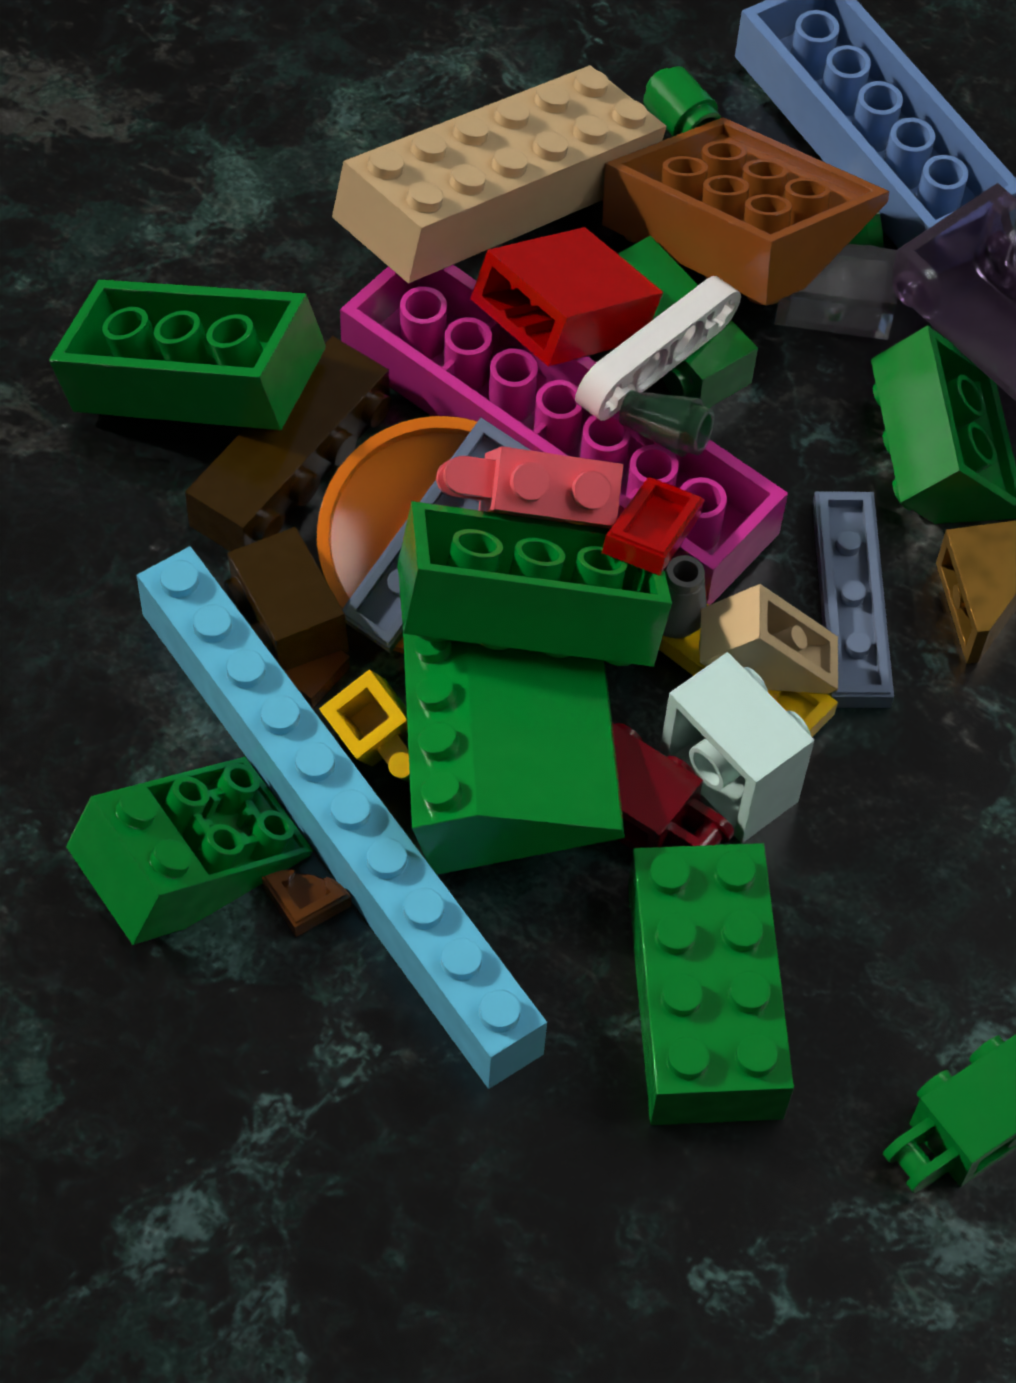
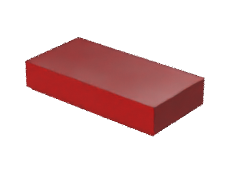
M648 477L607 533L602 553L660 576L699 519L705 499Z

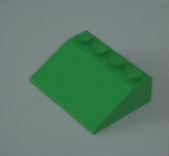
M403 634L412 829L427 863L436 875L625 838L606 664L604 660L576 656L555 658L538 651L515 648L494 650L477 643L454 640L433 642L424 640L416 635Z

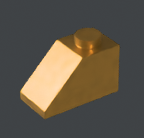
M1016 521L947 529L936 565L966 664L978 663L1016 611Z

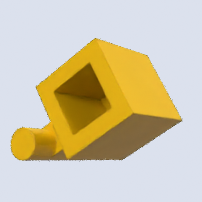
M369 669L320 707L319 710L357 760L373 767L384 759L393 776L410 783L408 744L405 742L408 740L407 708L388 682Z

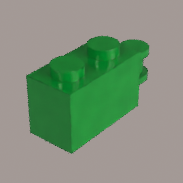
M1016 1034L1006 1041L1000 1035L989 1039L970 1056L969 1062L971 1065L954 1076L948 1070L942 1071L926 1082L917 1092V1097L920 1100L909 1123L912 1128L894 1140L883 1152V1156L889 1163L897 1161L910 1179L906 1185L912 1193L921 1191L947 1172L961 1188L1016 1150ZM923 1143L935 1155L936 1158L932 1161L921 1149L920 1145Z

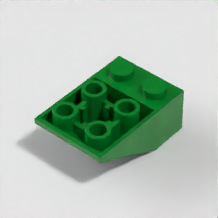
M246 757L91 796L66 846L132 945L190 927L262 884V877L277 871L287 870L308 858L313 852L311 846Z

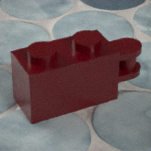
M612 723L625 838L617 839V841L632 850L633 848L704 846L728 843L734 835V828L731 823L721 814L699 801L703 779L698 777L685 761L675 756L666 757L644 743L639 734L629 726L622 723ZM688 824L696 829V832L691 834L683 828Z

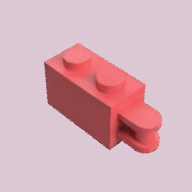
M501 446L485 453L484 458L458 456L446 461L437 471L436 482L439 489L447 496L479 501V511L612 528L618 516L623 464Z

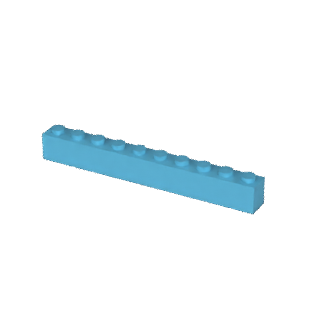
M191 546L137 574L142 614L333 877L351 895L352 903L487 1088L490 1089L544 1055L547 1021Z

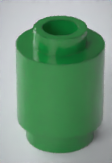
M676 66L661 69L649 79L646 85V92L643 98L644 106L652 115L667 126L666 131L672 137L721 118V115L718 113L717 103L684 67Z

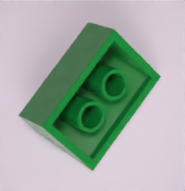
M929 326L922 328L873 357L871 363L876 382L873 385V394L882 411L885 425L882 437L884 445L891 455L895 474L892 486L900 504L907 510L915 511L934 524L1016 519V464L994 371Z

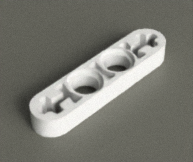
M711 276L599 360L582 379L575 395L576 403L600 421H605L612 417L723 330L737 311L741 300L740 292L717 276Z

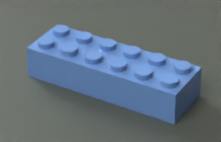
M765 0L742 10L735 58L825 163L889 191V200L880 210L882 230L921 276L1012 233L1016 220V178L857 0Z

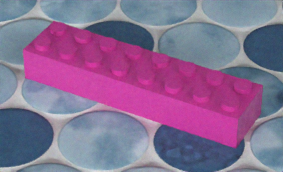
M388 266L340 309L341 341L389 369V387L430 416L459 417L473 421H479L480 418H483L531 451L623 464L617 519L648 477L705 499L699 519L672 559L677 556L688 555L702 563L705 570V590L708 605H711L779 535L788 495L785 490L642 393L605 421L597 419L575 401V395L582 379L597 362L585 356L548 367L470 299L476 280L456 266H448L409 284Z

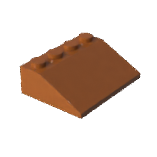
M722 117L605 163L602 225L625 236L626 240L635 244L651 235L677 264H682L704 275L706 279L711 276H717L745 295L749 301L767 306L778 303L782 298L805 289L886 205L889 200V191Z

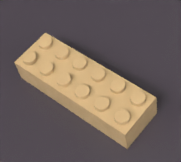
M590 65L343 161L332 217L409 284L602 201L604 196L605 163L661 142L667 126L647 111L644 105L633 100L609 81L605 74Z

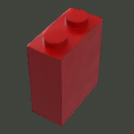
M586 227L488 249L470 299L544 364L550 367L617 348L653 320L664 292Z

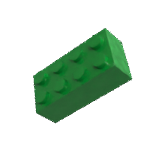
M98 280L50 357L49 362L73 412L282 430L326 349V344L306 293Z
M411 501L397 564L403 634L416 635L424 640L433 642L454 640L477 643L494 650L515 648L543 652L555 658L576 656L604 660L617 666L637 664L654 667L672 601L665 571L659 576L602 553L606 535L610 530L608 528Z
M764 843L633 848L628 891L650 1125L784 1119L794 1090Z

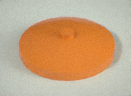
M430 416L398 423L370 437L358 446L338 468L325 492L319 511L317 548L324 578L342 609L408 519L411 501H421L436 480L439 467L452 458L478 421L450 416ZM402 637L394 651L404 654V640Z

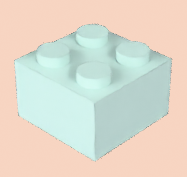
M726 652L669 693L660 753L666 757L675 756L685 761L694 770L695 774L703 779L700 800L706 806L725 817L734 828V836L741 843H744L798 803L814 739L811 737L810 730L804 720L795 712L786 711L768 693L764 681L753 669L749 667L743 668Z

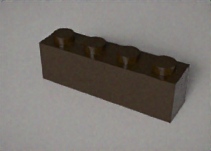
M332 336L325 343L326 349L282 430L246 427L185 491L189 526L230 552L278 534L283 526L284 519L297 505L304 506L313 498L320 485V480L334 465L337 467L342 465L353 452L356 441L370 426L375 428L385 419L392 404V398L389 396V369Z

